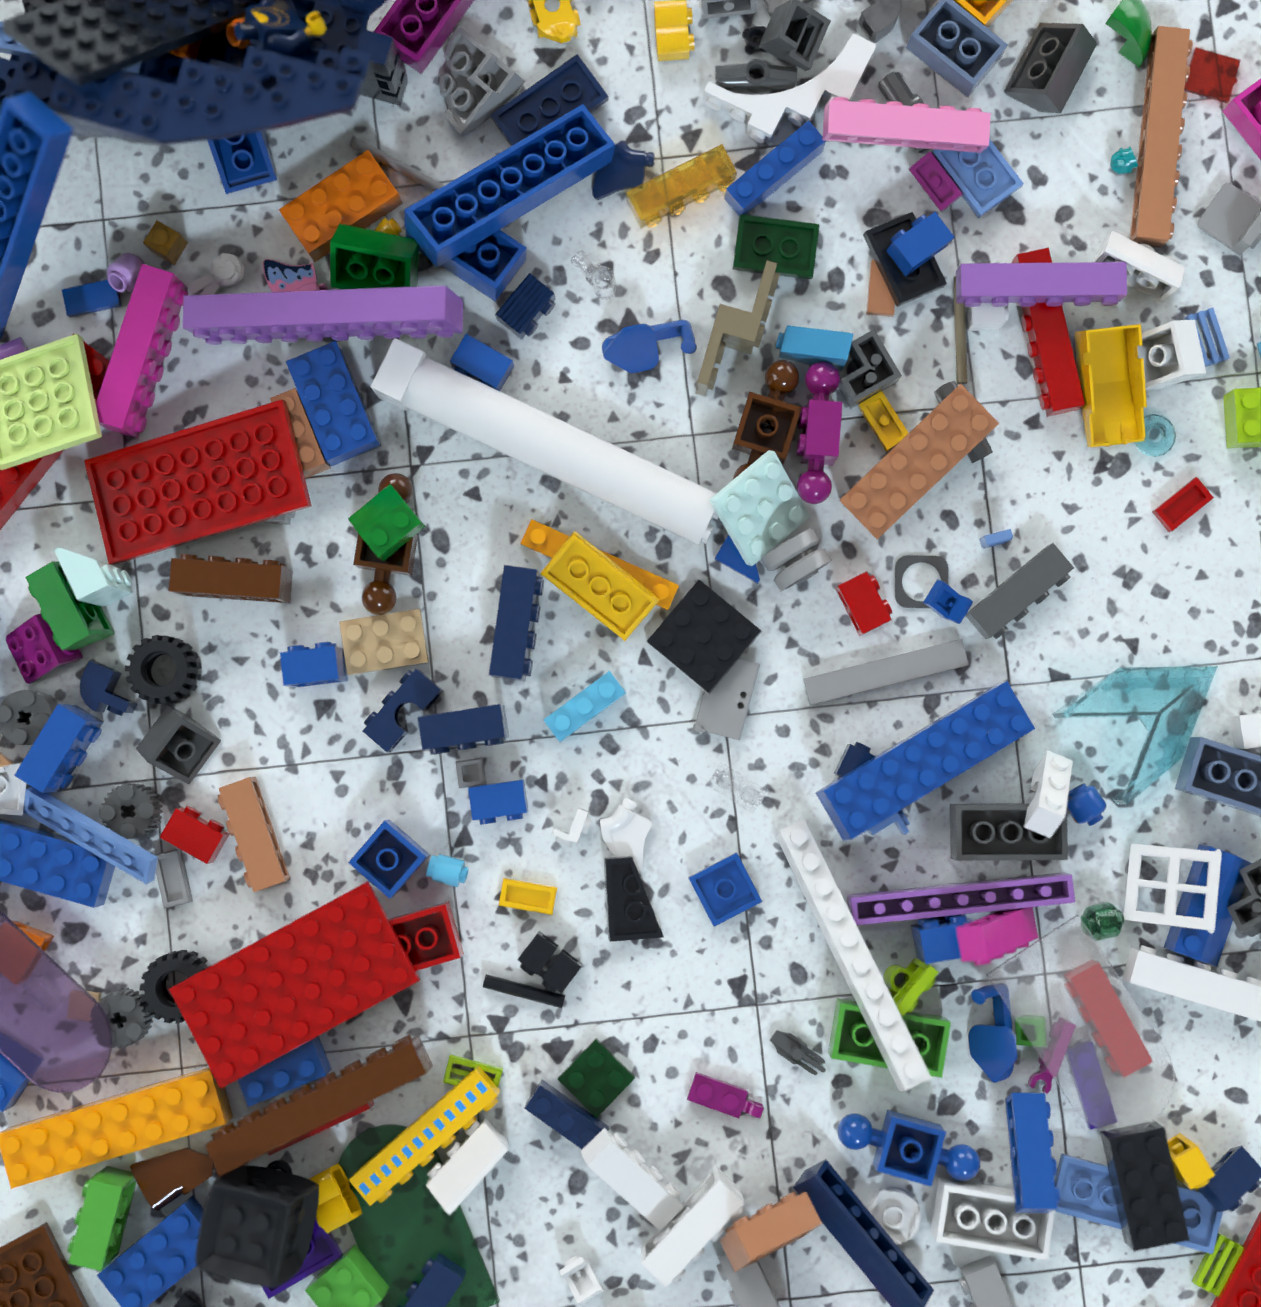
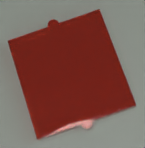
M1196 47L1189 65L1190 74L1188 81L1185 83L1184 91L1228 103L1233 86L1238 81L1236 75L1241 60Z

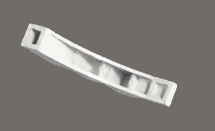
M852 33L845 48L835 61L815 78L802 85L778 93L746 95L732 93L709 81L704 90L703 101L714 110H723L730 113V116L736 121L748 122L746 133L749 134L750 138L758 143L766 142L770 144L783 117H786L795 126H802L808 120L811 122L821 100L825 101L826 104L835 97H846L851 101L874 55L877 44Z

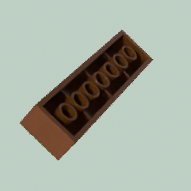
M409 1034L395 1041L391 1045L392 1049L388 1051L385 1047L374 1051L365 1058L366 1062L361 1063L360 1059L346 1065L340 1070L341 1074L336 1076L335 1072H332L315 1082V1087L311 1088L308 1084L294 1091L293 1094L288 1096L289 1100L287 1101L284 1097H281L271 1102L262 1109L263 1113L261 1114L259 1109L237 1121L238 1125L235 1126L234 1122H231L217 1129L218 1131L211 1134L212 1140L206 1143L205 1147L218 1176L427 1074L433 1067V1064L420 1036L411 1038Z

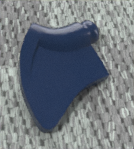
M625 141L617 143L612 162L596 172L593 184V197L596 200H600L625 189L643 190L645 169L655 165V154L653 152L646 153L645 150H633Z

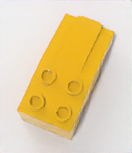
M1141 324L1074 332L1077 372L1085 405L1082 407L1087 447H1109L1110 445H1127V443L1144 441V437H1146L1144 408L1147 407L1144 359L1138 358L1137 347L1143 346Z

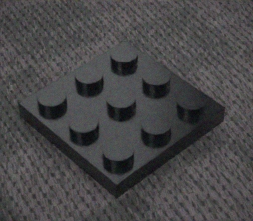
M698 580L651 635L647 643L710 694L762 633V630L702 581Z

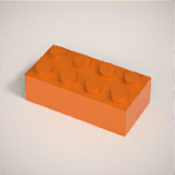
M367 150L280 208L279 211L315 263L330 253V241L339 224L366 229L403 203L397 190L370 151Z

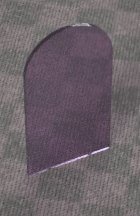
M0 910V1053L32 1083L43 1089L59 1093L80 1090L102 1075L110 1059L112 1031L107 1015L100 1004Z

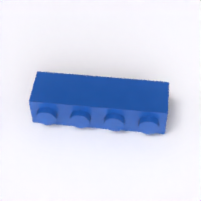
M808 120L728 186L724 199L738 216L740 214L747 215L823 152L826 141L822 140L823 136Z
M1011 1093L1005 1098L1016 1213H1050L1057 1209V1205L1060 1202L1059 1190L1055 1187L1054 1183L1057 1165L1051 1154L1054 1137L1052 1130H1049L1048 1119L1051 1115L1050 1104L1046 1102L1045 1093Z

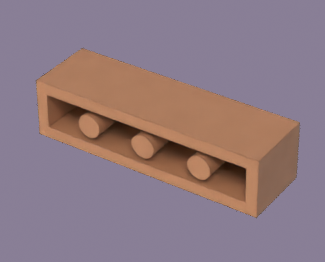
M248 777L218 788L220 792L218 795L219 805L222 810H226L229 818L226 821L228 831L231 836H235L238 845L235 847L236 855L240 862H244L247 871L244 872L247 886L249 888L252 887L253 892L290 880L256 777Z

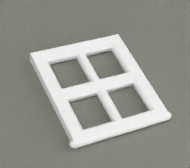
M1131 843L1123 920L1208 930L1209 933H1213L1216 923L1221 851L1219 849L1214 852ZM1142 856L1169 858L1167 882L1140 879ZM1181 860L1209 862L1207 886L1179 884ZM1139 887L1166 890L1164 914L1137 911ZM1178 891L1206 894L1204 918L1176 915Z

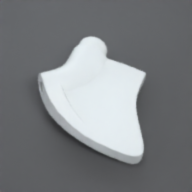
M624 798L622 804L617 807L611 817L600 819L601 832L612 854L615 857L631 856L638 872H641L644 863V842L653 822L634 812L637 806L635 801Z

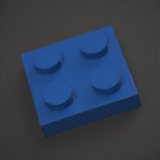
M737 852L688 877L713 927L762 902Z

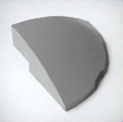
M457 27L444 53L446 65L444 74L440 75L439 87L440 94L445 99L447 107L445 113L449 121L462 136H465L491 118L490 115L504 106L525 81L463 28Z

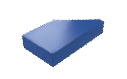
M728 535L715 560L758 584L760 577L756 563L753 566L746 565L734 542Z

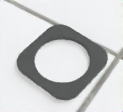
M905 555L898 559L895 565V599L901 607L929 608L923 601L913 600L905 593L902 585L903 574L912 564L928 563L936 568L940 574L941 581L948 585V564L944 558L940 556Z

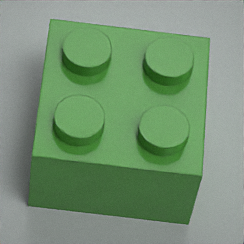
M354 1244L340 1258L315 1276L305 1289V1292L317 1307H374L383 1300L390 1287Z

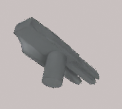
M776 1030L770 1038L777 1053L794 1065L798 1064L811 1074L817 1075V1071L801 1061V1059H804L824 1073L826 1071L822 1065L805 1053L807 1052L823 1064L825 1060L791 1033Z

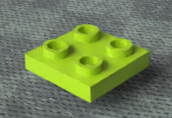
M915 957L906 968L900 965L889 966L883 976L885 984L889 987L888 991L902 1016L914 1010L918 1004L917 999L934 985L935 977L939 973L931 965L925 964ZM902 972L904 975L903 982L900 985H895V976Z

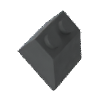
M168 704L136 747V750L151 765L190 784L221 740L194 719Z

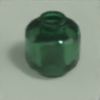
M1109 902L1086 907L1083 915L1080 917L1083 933L1095 941L1119 936L1124 924L1122 912Z

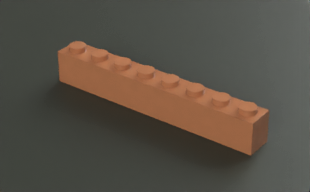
M1157 26L1152 33L1148 53L1137 161L1138 167L1130 230V240L1138 244H1147L1151 247L1159 248L1169 241L1174 233V223H1171V217L1177 205V197H1174V187L1177 186L1180 172L1176 170L1177 161H1179L1182 154V144H1179V137L1183 133L1185 119L1181 118L1182 109L1185 108L1187 102V92H1184V87L1190 74V66H1187V57L1190 56L1193 41L1189 40L1190 29Z

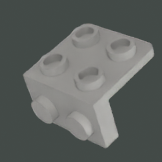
M1225 183L1197 221V227L1236 254L1241 255L1249 247L1254 249L1261 240V204L1231 183Z

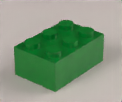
M339 224L330 241V287L343 290L417 287L419 245L412 238Z

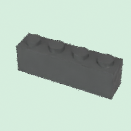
M1052 543L969 610L965 616L985 639L992 636L997 639L1008 630L1006 625L1014 619L1018 622L1029 613L1027 609L1029 605L1033 602L1038 605L1050 595L1047 590L1053 585L1060 587L1071 577L1068 573L1074 567L1056 545Z

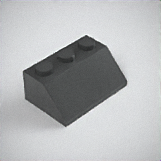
M1039 23L1004 93L1039 112L1062 113L1097 46V42L1084 24Z

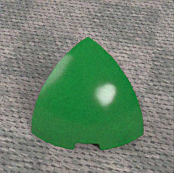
M1122 0L1105 24L1127 39L1118 53L1140 68L1149 52L1152 39L1150 15L1142 0Z

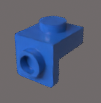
M937 579L923 603L942 618L960 624L973 601L958 594L945 582Z

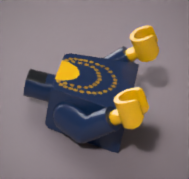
M261 0L259 4L249 6L246 9L245 21L236 23L234 31L237 40H249L258 49L280 55L303 56L306 55L307 43L311 40L310 36L323 35L326 31V26L318 12H312L306 17L309 26L307 27L285 1Z

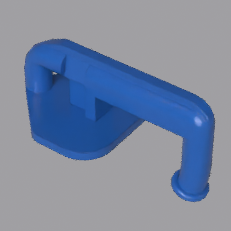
M677 320L652 326L637 324L624 327L620 332L607 337L603 341L602 353L605 360L629 373H637L650 370L657 365L659 355L656 341L682 336L681 350L686 354L694 353L697 350V345L690 322L687 320Z
M995 983L974 989L971 992L972 1000L979 1005L984 1004L986 999L992 998L995 1025H975L970 1029L968 1038L971 1057L992 1082H999L1007 1079L1012 1074L1014 1063L1017 1060L1016 1039L1012 1031L1008 987L1004 983Z

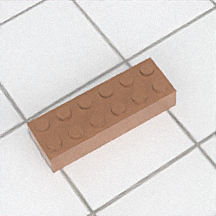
M960 384L839 501L878 539L983 440L999 422Z

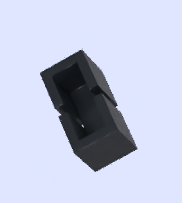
M538 931L518 958V961L521 962L520 968L531 976L535 973L542 977V985L551 992L555 993L557 990L562 994L583 963L562 949L547 971L543 969L544 965L559 945L541 931Z

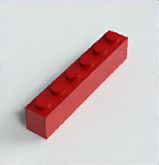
M1049 247L1017 254L1011 263H1052ZM1036 303L1034 306L1022 307L1024 316L1021 317L1023 331L1027 332L1029 337L1027 350L1029 357L1033 358L1035 363L1033 376L1035 383L1040 385L1041 394L1039 395L1041 409L1046 411L1047 417L1079 410L1085 405L1062 305L1047 306L1046 303Z

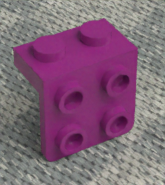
M41 614L34 615L6 636L8 648L27 684L36 682L56 667L75 663L83 658L80 649L62 650L53 639L54 633L49 623L43 619Z

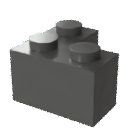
M875 329L852 341L849 355L858 370L842 378L838 389L850 409L881 390L883 391L896 384L901 378V373Z
M1261 859L1239 870L1251 895L1227 907L1239 933L1250 937L1261 933Z

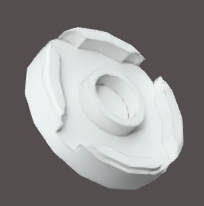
M894 1187L881 1189L871 1197L866 1206L897 1245L911 1240L920 1228L922 1216L919 1206L912 1195L903 1189Z

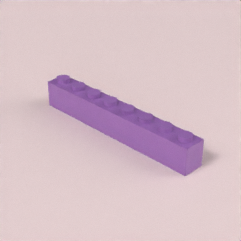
M1062 872L847 895V903L856 925L1075 903L1072 874Z

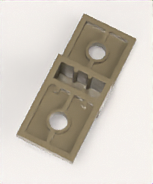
M766 261L752 313L723 304L719 305L698 377L695 394L706 397L707 390H713L718 373V368L714 366L715 363L721 364L725 347L752 354L753 347L759 348L765 325L760 324V322L767 321L773 300L769 299L768 296H774L780 273L775 272L777 263Z

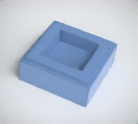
M1011 529L985 535L979 539L981 548L985 549L1007 543L1012 540L1013 535Z

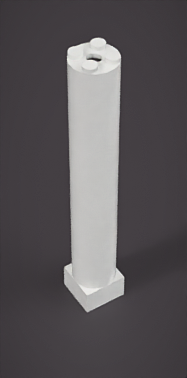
M396 338L393 339L372 382L371 389L379 399L407 412L410 409L697 545H700L701 542L707 543L714 527L710 522L712 518L716 520L719 518L709 501L717 493L427 358L424 351Z

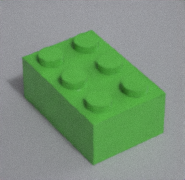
M106 1166L85 1182L82 1190V1197H85L83 1207L78 1210L75 1218V1225H78L76 1235L72 1236L68 1246V1253H71L69 1264L102 1271L119 1255L137 1183L131 1171Z

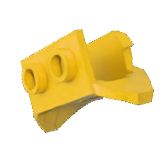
M527 0L528 6L533 8L529 10L533 26L536 25L538 38L545 37L558 43L571 41L572 36L578 37L577 26H580L581 22L577 9L572 10L570 1L573 0H559L560 7L554 12H550L545 8L546 0Z

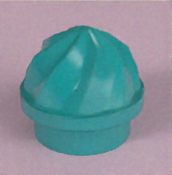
M1121 147L1112 155L1110 167L1116 173L1130 174L1132 169L1138 167L1131 147L1124 150Z

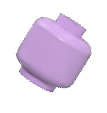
M131 253L121 254L107 267V279L110 286L118 292L132 293L141 265L145 264L144 261Z

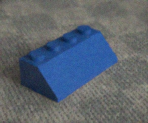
M1199 844L1197 850L1215 852L1217 849ZM1220 850L1222 856L1215 931L1209 933L1208 930L1171 926L1164 945L1166 949L1216 967L1218 966L1233 922L1227 907L1240 901L1245 887V882L1239 870L1252 864ZM1193 861L1185 884L1207 886L1209 862ZM1182 892L1176 915L1204 918L1206 894Z

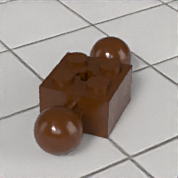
M779 360L767 368L765 383L770 390L768 397L749 391L732 449L750 454L748 462L741 465L735 471L733 479L768 450L775 451L782 465L786 460L802 407L783 402L785 395L793 392L799 383L798 369L789 361ZM769 424V429L773 432L764 433L760 427Z
M399 473L385 476L379 484L378 493L391 484L408 504L413 496V486L410 480ZM358 533L353 565L360 569L375 571L374 580L365 586L361 597L363 606L370 613L383 615L394 608L397 595L393 586L389 584L391 573L412 576L418 533L384 561L376 556Z

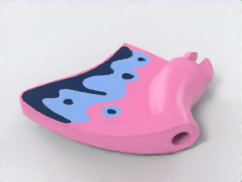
M271 259L263 261L265 278L272 292L328 290L325 283L317 284L313 263L296 266Z

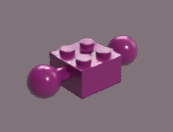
M817 362L807 370L805 384L813 394V400L809 399L807 406L802 407L798 421V429H803V434H800V438L797 440L796 455L801 456L800 463L808 464V468L798 479L797 492L800 498L809 504L822 503L829 497L832 483L829 476L824 472V465L833 466L839 457L843 402L829 401V395L836 391L840 383V375L837 368L829 362Z

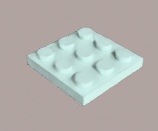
M770 450L709 499L746 565L750 566L757 563L810 517L775 451Z

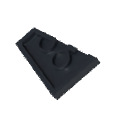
M631 856L604 858L608 940L613 942L663 938V933L658 925L633 858Z

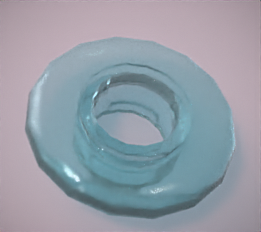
M1152 414L1145 416L1146 437H1144V441L1134 442L1140 452L1147 456L1157 457L1166 454L1175 444L1176 432L1170 420L1162 415ZM1156 428L1161 432L1160 442L1156 443L1150 440L1148 436L1149 429Z

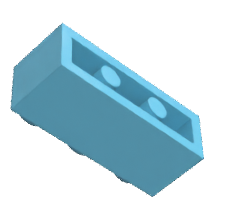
M608 671L546 717L544 722L558 741L562 742L623 697L626 692L612 673Z

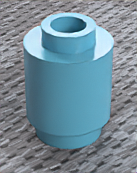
M439 854V856L432 855L426 876L432 877V881L458 887L460 883H465L469 868L465 867L464 860Z

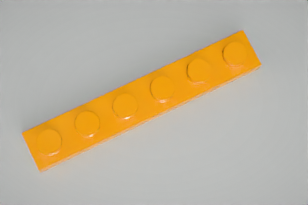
M531 519L520 544L552 559L570 536ZM600 550L660 598L656 606L667 611L669 610L679 588L678 584Z

